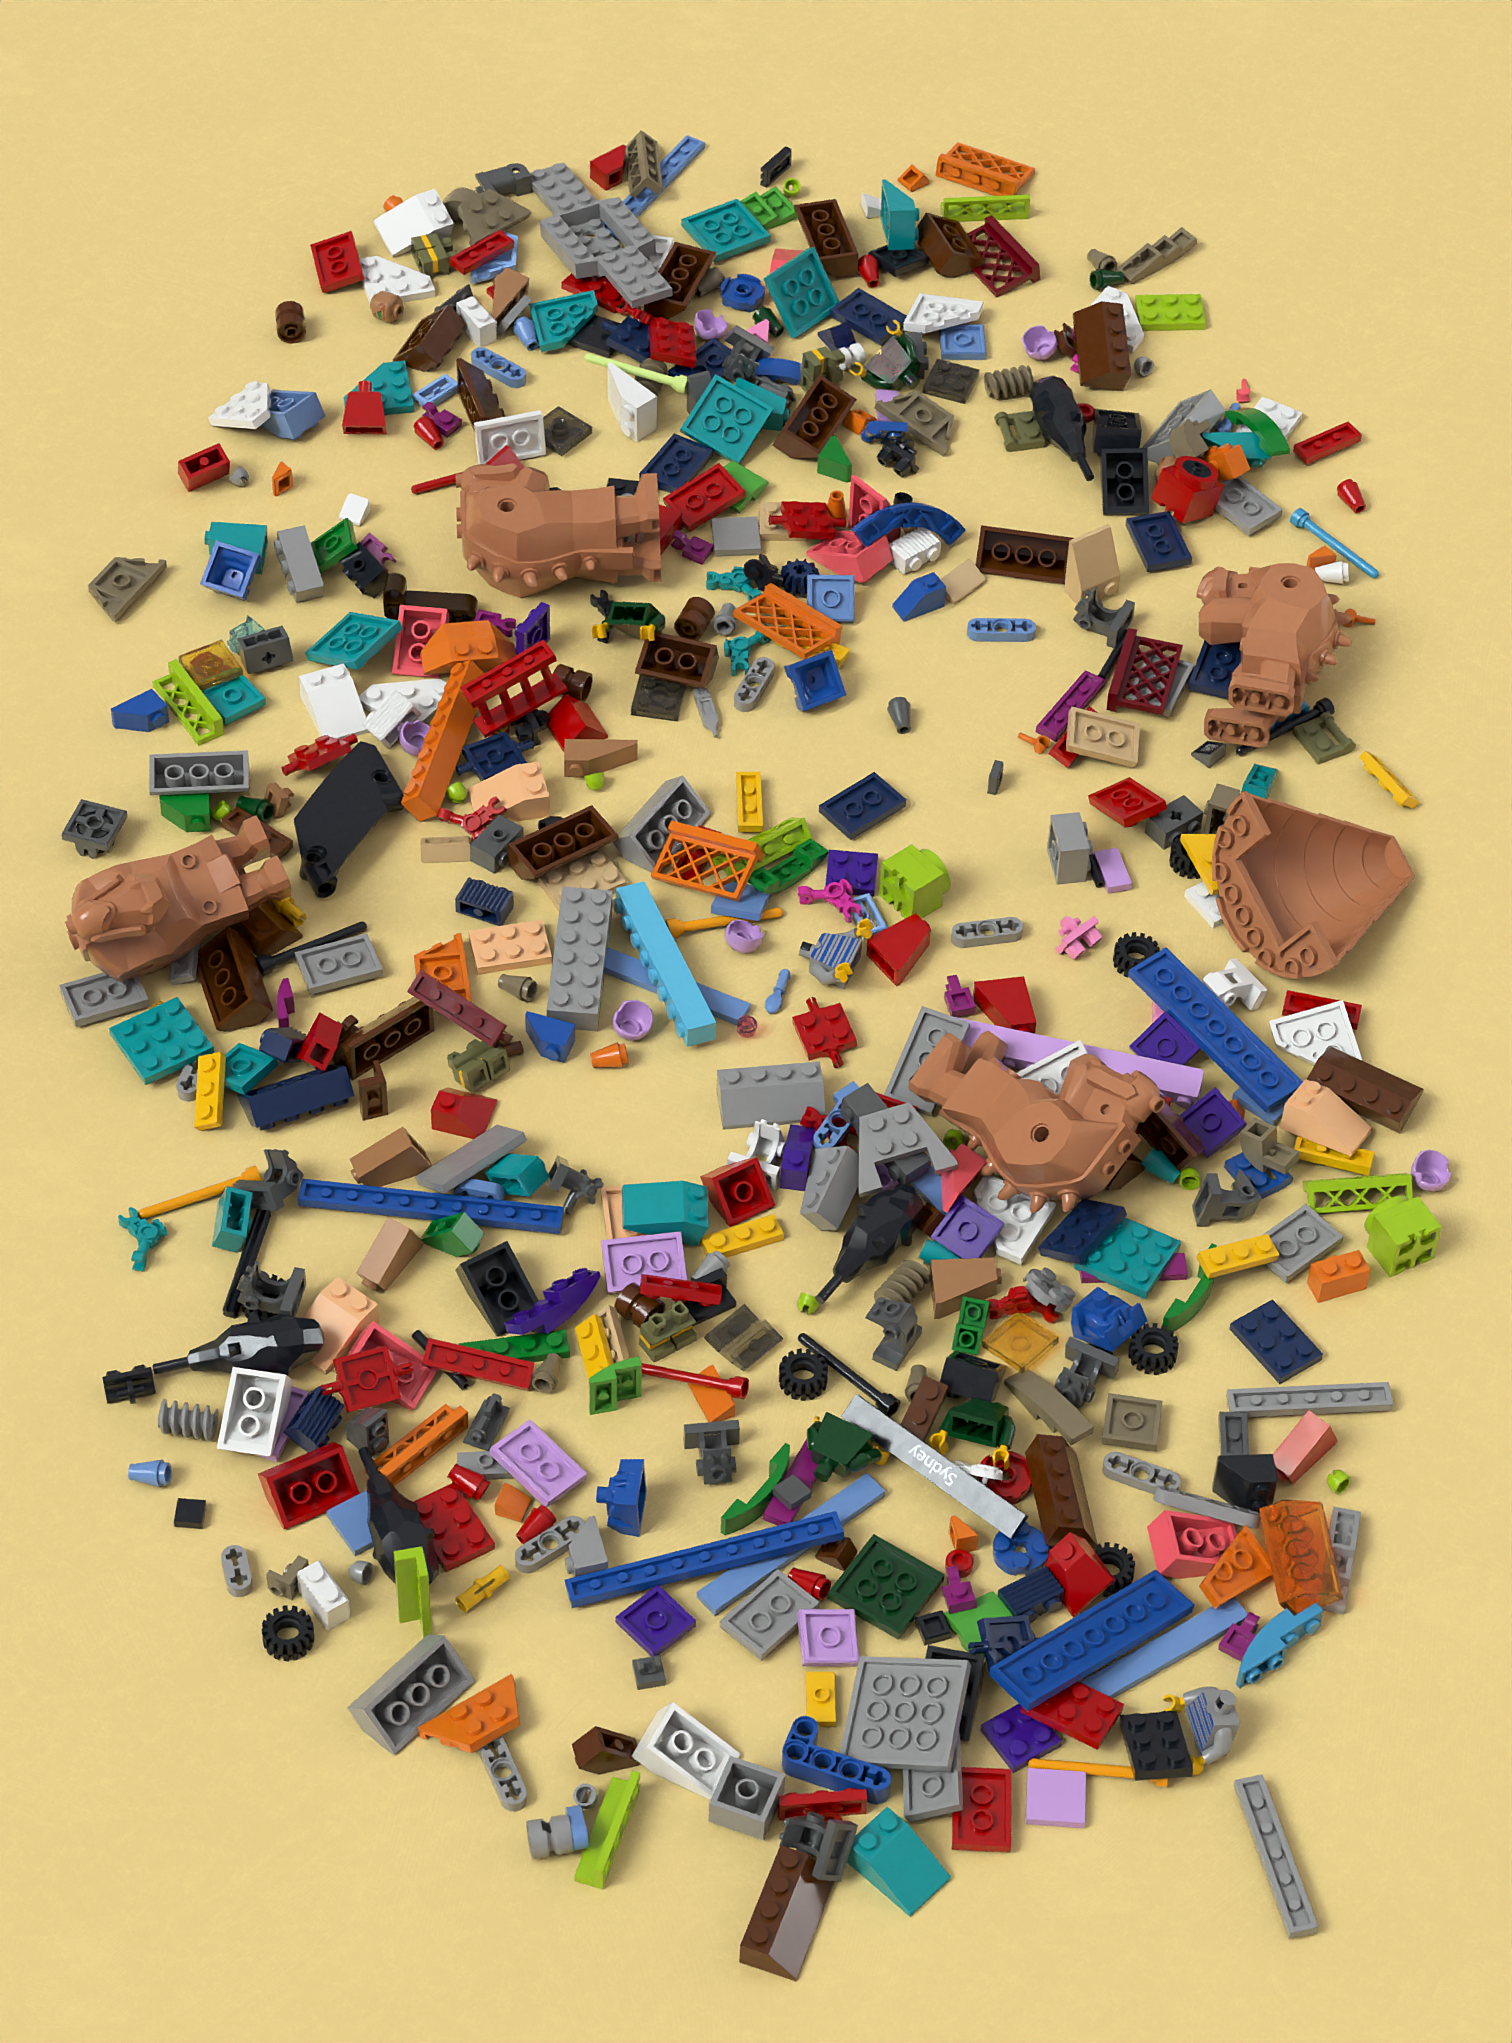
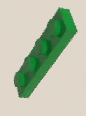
M566 1330L551 1331L548 1334L535 1333L458 1343V1345L529 1362L544 1361L550 1353L557 1354L562 1359L570 1358Z

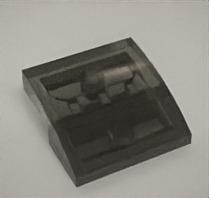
M745 1304L707 1333L704 1338L719 1354L742 1371L747 1370L783 1340L782 1336L766 1319L761 1322Z

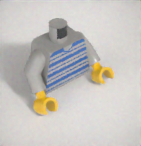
M862 919L857 924V928L848 932L838 934L823 933L816 945L803 941L799 950V956L810 959L809 972L822 985L832 984L845 990L861 958L862 936L865 939H869L872 936L871 929L874 926L869 919Z
M1200 1687L1183 1693V1697L1170 1694L1163 1697V1701L1173 1702L1172 1706L1165 1709V1711H1177V1714H1179L1184 1709V1705L1187 1706L1185 1711L1200 1755L1198 1758L1190 1755L1193 1775L1201 1774L1205 1763L1209 1765L1230 1752L1233 1740L1240 1727V1721L1234 1706L1236 1697L1232 1692L1218 1690L1216 1687Z

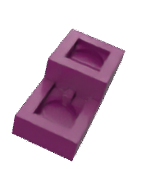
M283 978L277 994L278 1028L289 1027L288 1014L295 1013L294 996L289 978Z

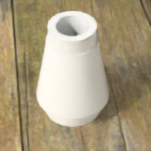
M1339 561L1315 567V571L1324 582L1343 584V582L1349 581L1348 563Z

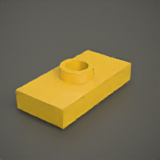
M806 1672V1716L814 1718L818 1727H835L836 1724L835 1672Z

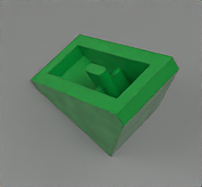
M831 436L818 455L817 473L846 483L851 482L852 464L837 437Z

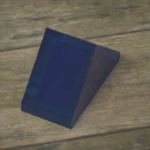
M849 321L818 332V337L830 351L842 347L849 348L851 344L856 343Z

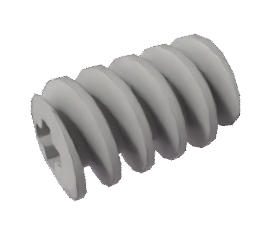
M163 1399L158 1415V1428H161L163 1434L167 1435L172 1431L174 1436H179L182 1432L185 1438H189L193 1433L194 1438L198 1440L204 1434L206 1441L213 1439L218 1424V1408L214 1414H211L210 1405H207L204 1411L200 1412L199 1404H195L193 1410L189 1411L188 1402H185L182 1409H179L176 1400H174L171 1408H169L167 1399Z

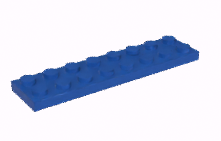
M1167 947L1129 970L1128 977L1164 1012L1166 1011L1189 1033L1198 1046L1265 1113L1290 1098L1303 1083Z
M1154 1570L990 1667L989 1676L1028 1712L1193 1612L1194 1604L1157 1570Z

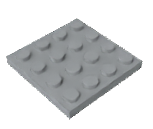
M860 1656L840 1754L888 1769L951 1771L971 1669L969 1661Z

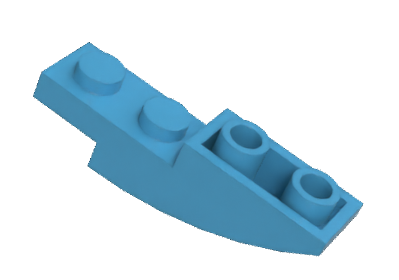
M1314 1603L1295 1616L1286 1608L1260 1630L1242 1659L1236 1682L1239 1689L1248 1683L1254 1684L1268 1670L1278 1669L1285 1660L1286 1648H1291L1298 1642L1299 1638L1306 1634L1311 1635L1320 1628L1323 1609L1317 1603Z

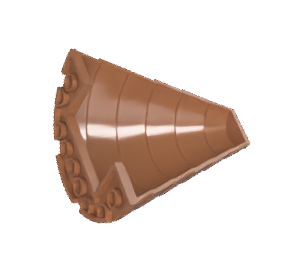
M1247 791L1242 792L1226 811L1228 817L1225 824L1218 827L1212 853V881H1217L1220 895L1219 898H1216V903L1221 918L1232 939L1242 952H1249L1256 959V965L1272 974L1293 979L1321 975L1336 967L1343 956L1353 948L1368 928L1379 919L1385 909L1393 903L1397 896L1415 878V874L1394 836L1321 813L1317 815L1271 798L1264 799Z

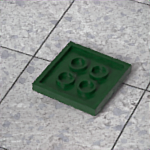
M873 1534L829 1590L827 1599L844 1609H854L856 1616L899 1640L943 1583L945 1574Z

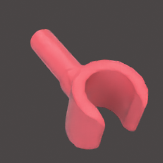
M1242 379V389L1236 390V398L1238 402L1250 401V388H1247V380Z

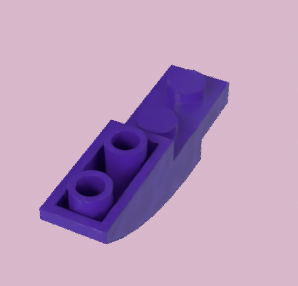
M580 1268L573 1271L572 1276L552 1282V1287L543 1291L544 1300L536 1302L534 1308L515 1313L513 1319L504 1323L507 1333L524 1335L531 1331L548 1334L567 1321L588 1299L601 1277L600 1272Z

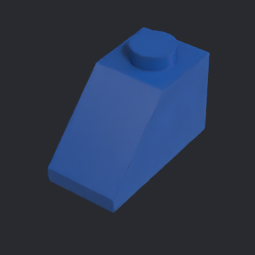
M935 572L916 578L895 600L892 608L904 622L942 608L945 605L946 586Z
M149 689L111 708L112 724L117 729L150 732L169 722L168 706L153 689Z
M527 1011L525 1014L526 1033L540 1056L565 1063L575 1042V1024Z

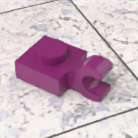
M427 402L422 406V409L426 410L422 417L428 416L432 418L439 433L448 438L462 426V419L444 409L439 412L431 402Z
M676 530L672 535V538L675 540L671 546L674 549L682 550L683 557L703 565L713 552L714 544L696 536L688 539L686 534L680 530Z
M957 975L947 976L948 984H946L947 992H944V1000L950 1016L957 1017L976 1013V1005L969 987L961 989Z
M957 1565L946 1567L948 1586L942 1587L949 1614L977 1608L970 1581L961 1583Z
M1249 1612L1241 1626L1232 1623L1219 1643L1218 1650L1242 1662L1249 1645L1256 1636L1254 1633L1259 1627L1257 1622L1260 1617Z

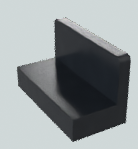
M722 1268L693 1280L721 1285L722 1296L720 1305L703 1306L694 1301L683 1303L696 1321L692 1327L736 1307V1300L727 1289V1274Z

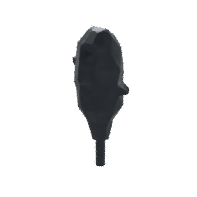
M1056 376L1036 380L1032 385L1029 397L1033 405L1035 418L1049 443L1060 449L1072 462L1078 463L1086 481L1093 480L1094 475L1085 459L1084 436L1087 426L1071 388L1062 378Z
M899 1184L874 1194L865 1204L857 1206V1217L843 1237L842 1248L833 1267L834 1276L815 1297L818 1303L824 1304L842 1282L848 1283L868 1269L887 1264L900 1245H911L912 1234L922 1215L924 1206L914 1187L907 1184Z
M250 1312L248 1322L231 1325L215 1340L190 1350L187 1357L153 1364L154 1374H160L190 1367L192 1371L232 1373V1368L237 1367L289 1376L290 1370L312 1360L321 1350L325 1341L324 1332L320 1324L314 1319L299 1318L286 1314H278L261 1319L256 1312Z
M360 1448L358 1453L369 1476L366 1484L368 1498L367 1524L374 1545V1559L378 1560L384 1573L396 1584L394 1551L422 1546L430 1585L439 1575L438 1560L433 1543L434 1529L425 1528L418 1512L417 1504L399 1493L385 1474H379L369 1448Z

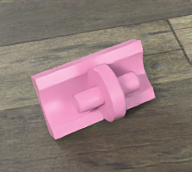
M1066 916L1061 919V929L1058 932L1061 936L1065 934L1067 936L1055 948L1059 955L1065 951L1073 960L1078 958L1086 950L1079 941L1081 939L1090 948L1096 945L1102 939V935L1095 927L1099 922L1097 918L1093 916L1079 927L1078 925L1081 924V920L1078 917L1072 919Z

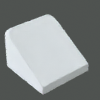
M862 193L861 207L866 218L879 217L881 215V199Z
M350 493L340 512L339 519L344 520L348 517L354 525L360 526L370 513V501Z

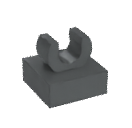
M660 1655L632 1660L637 1690L666 1685Z

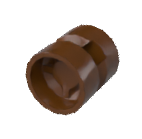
M285 301L279 304L275 310L279 339L291 344L301 341L306 334L303 307L295 301Z
M701 597L689 598L674 623L676 633L682 638L700 640L715 615L712 604Z
M563 664L557 665L553 674L556 672L568 689V691L559 696L567 694L585 702L592 687L593 675L579 669L574 672V668Z
M630 1283L621 1291L614 1307L618 1314L627 1320L633 1319V1324L640 1328L641 1324L649 1321V1317L653 1314L664 1313L665 1304L659 1299H651L644 1294H639L640 1286L637 1283Z

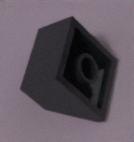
M954 1351L946 1357L940 1382L949 1386V1391L946 1395L948 1397L959 1399L960 1396L971 1398V1400L980 1399L993 1402L1007 1365Z
M1273 1454L1218 1456L1212 1492L1231 1505L1250 1509L1260 1514L1271 1513L1277 1486Z

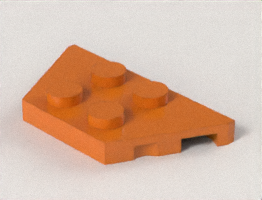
M461 933L455 934L454 940L444 945L439 942L432 946L431 949L414 955L416 976L422 970L472 1002Z
M513 1675L506 1676L417 1727L419 1736L423 1739L432 1736L440 1739L442 1745L458 1747L462 1751L473 1753L520 1725V1717Z

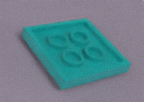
M738 199L681 219V226L702 249L716 252V257L713 260L714 263L771 242V235Z
M814 247L806 249L763 278L791 338L799 336L830 315V309L839 303L838 297Z
M715 374L680 428V432L696 442L714 449L715 453L727 460L740 464L770 418L774 408Z
M349 612L305 652L308 661L335 666L344 663L346 668L358 670L373 655L377 654L386 643L393 640L403 627L399 620Z
M178 997L109 1028L110 1036L145 1085L178 1071L188 1064H193V1062L198 1061L199 1056L214 1053L213 1045Z
M1124 1218L1082 1265L1074 1263V1269L1078 1271L1083 1270L1096 1276L1099 1280L1146 1299L1174 1254L1179 1251L1181 1241Z

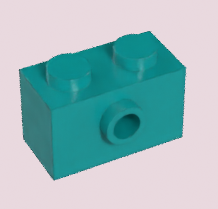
M508 1153L498 1159L485 1172L490 1182L499 1184L505 1189V1194L529 1197L550 1178L545 1169L544 1162L538 1156Z
M229 1186L225 1188L218 1201L212 1247L238 1253L251 1226L252 1218L249 1217L252 1192Z

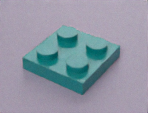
M240 671L201 689L223 718L225 725L266 705V698Z
M238 1043L225 1054L224 1087L245 1095L278 1066L277 1059L257 1049Z

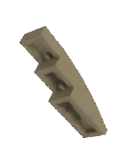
M1181 227L1169 238L1164 235L1152 246L1149 243L1144 245L1119 266L1116 271H1122L1124 278L1130 283H1134L1161 270L1181 257L1197 244V239Z
M1025 1368L1004 1380V1384L1036 1420L1041 1418L1053 1433L1059 1431L1071 1446L1093 1433L1094 1426L1059 1391L1029 1369Z

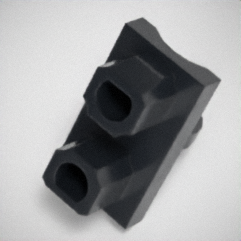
M884 437L880 442L882 449L876 456L878 462L887 467L893 460L896 461L893 470L902 478L910 471L916 473L919 467L915 465L917 451L913 449L914 441L908 438L903 442L898 440L894 444Z
M760 554L759 560L751 559L744 564L743 572L748 579L754 580L759 590L764 592L765 586L770 583L780 587L783 576L778 574V567L772 565L767 556Z
M535 709L510 723V726L522 724L515 727L519 743L531 739L533 745L537 746L541 744L538 733L547 728L550 716L544 710Z
M144 1364L134 1366L131 1371L123 1373L117 1370L108 1371L106 1376L102 1377L107 1404L129 1399L130 1404H134L137 1397L156 1394L152 1368H146Z

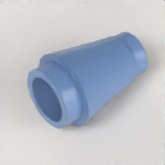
M528 317L517 319L513 324V332L527 350H535L539 343L534 322Z
M163 1459L130 1464L128 1469L129 1480L157 1487L168 1485L171 1481V1464L164 1462Z

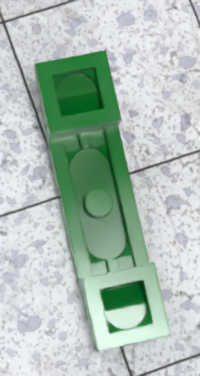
M1255 408L1225 411V416L1234 425L1245 424L1260 438L1259 447L1269 457L1290 453V448L1281 430L1264 412Z
M810 838L796 846L791 857L769 870L761 867L752 872L748 883L765 894L783 891L811 873L826 858L829 851Z
M1212 1243L1208 1249L1217 1247V1245ZM1200 1264L1197 1276L1200 1278V1281L1187 1301L1183 1302L1176 1298L1164 1315L1162 1325L1167 1326L1166 1332L1170 1329L1174 1332L1188 1323L1207 1301L1215 1277L1208 1279Z
M785 1443L770 1460L769 1478L746 1504L737 1498L721 1517L720 1533L728 1535L739 1531L764 1514L774 1496L772 1494L773 1487L782 1482L789 1470V1444Z

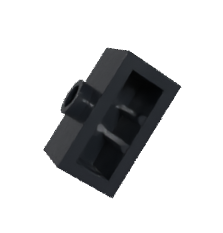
M358 542V548L340 560L341 564L345 567L342 571L351 581L354 579L358 581L355 586L364 595L368 592L375 598L384 590L385 580L389 573Z

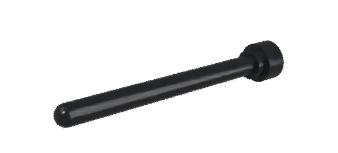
M1327 697L1318 700L1313 709L1270 730L1269 741L1293 730L1297 725L1317 717L1319 718L1324 712H1330L1333 715L1335 712L1333 703ZM1240 745L1236 748V754L1241 756L1258 747Z
M361 921L277 955L263 954L255 957L260 974L265 976L272 973L276 965L294 959L295 952L343 940L361 933L367 929V924Z
M801 1333L798 1335V1341L803 1346L811 1349L812 1353L818 1352L819 1358L823 1356L825 1363L875 1401V1405L879 1410L889 1417L895 1414L900 1406L898 1398L892 1394H882L807 1334Z

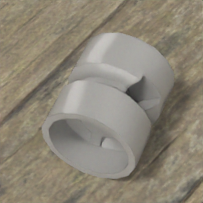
M568 1814L553 1816L549 1822H546L543 1818L526 1821L532 1859L548 1857L552 1851L556 1855L574 1852Z

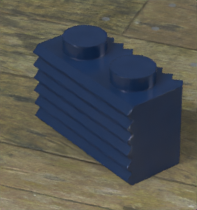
M469 877L455 898L456 912L497 926H503V923H505L514 907L513 892L504 887H495L483 880H475Z
M293 1027L266 1029L260 1037L259 1051L283 1063L301 1062L295 1057L306 1038V1034L293 1029Z
M321 1386L307 1394L283 1432L307 1453L325 1446L330 1439L327 1435L330 1429H334L343 1418L340 1413L345 1407L344 1404L340 1403V1400H336V1397L332 1396V1394L323 1396L322 1392L326 1390H321Z
M1045 1566L999 1589L998 1597L1013 1616L1028 1615L1031 1624L1039 1615L1041 1616L1046 1612L1053 1613L1061 1607L1064 1589L1048 1567Z

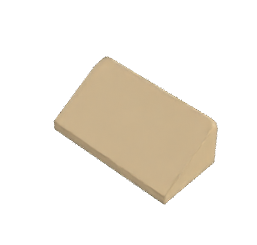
M970 559L940 579L946 586L945 599L954 605L986 582L985 577Z
M469 836L421 839V861L423 863L464 862L471 860Z

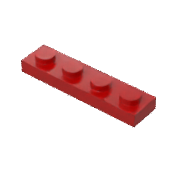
M428 1338L422 1362L424 1367L525 1391L529 1389L535 1364Z

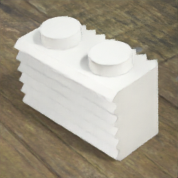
M472 296L457 302V314L466 323L462 330H464L470 340H473L477 348L496 342L497 322L477 299Z
M921 527L889 543L893 560L890 563L894 567L896 566L902 574H906L911 570H918L921 565L928 561H935L941 554V541L928 529Z
M395 690L383 699V704L376 711L371 712L367 716L363 726L389 749L398 741L400 730L406 721H409V723L415 722L421 716V713L403 695Z
M316 1561L298 1571L299 1593L305 1599L308 1606H310V1609L313 1610V1613L316 1614V1617L319 1618V1622H322V1626H325V1630H331L349 1620L351 1617L349 1600L321 1561Z

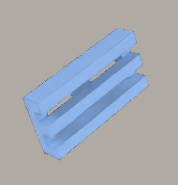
M444 374L412 395L413 401L415 403L419 402L421 407L427 402L437 406L458 393L457 382L447 374Z
M870 893L853 897L854 903L861 906L863 919H869L873 924L862 901L866 902L878 926H874L871 929L872 935L888 928ZM856 912L850 913L857 925L862 920V917Z

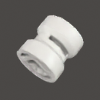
M860 343L851 344L849 348H839L845 355V363L839 365L842 370L850 369L852 365H856L854 362L865 364V352Z

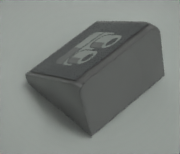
M1206 741L1194 750L1191 756L1210 768L1225 756L1227 745L1220 742Z

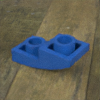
M756 358L754 361L759 363L755 370V375L758 377L765 376L773 382L777 379L797 385L800 381L801 363L779 358Z

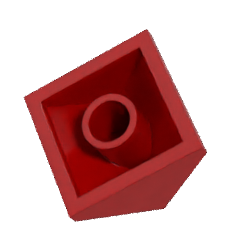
M567 694L548 713L550 722L547 724V727L563 752L565 739L608 738V734L589 705Z

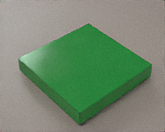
M348 517L311 542L320 574L358 548L353 522Z

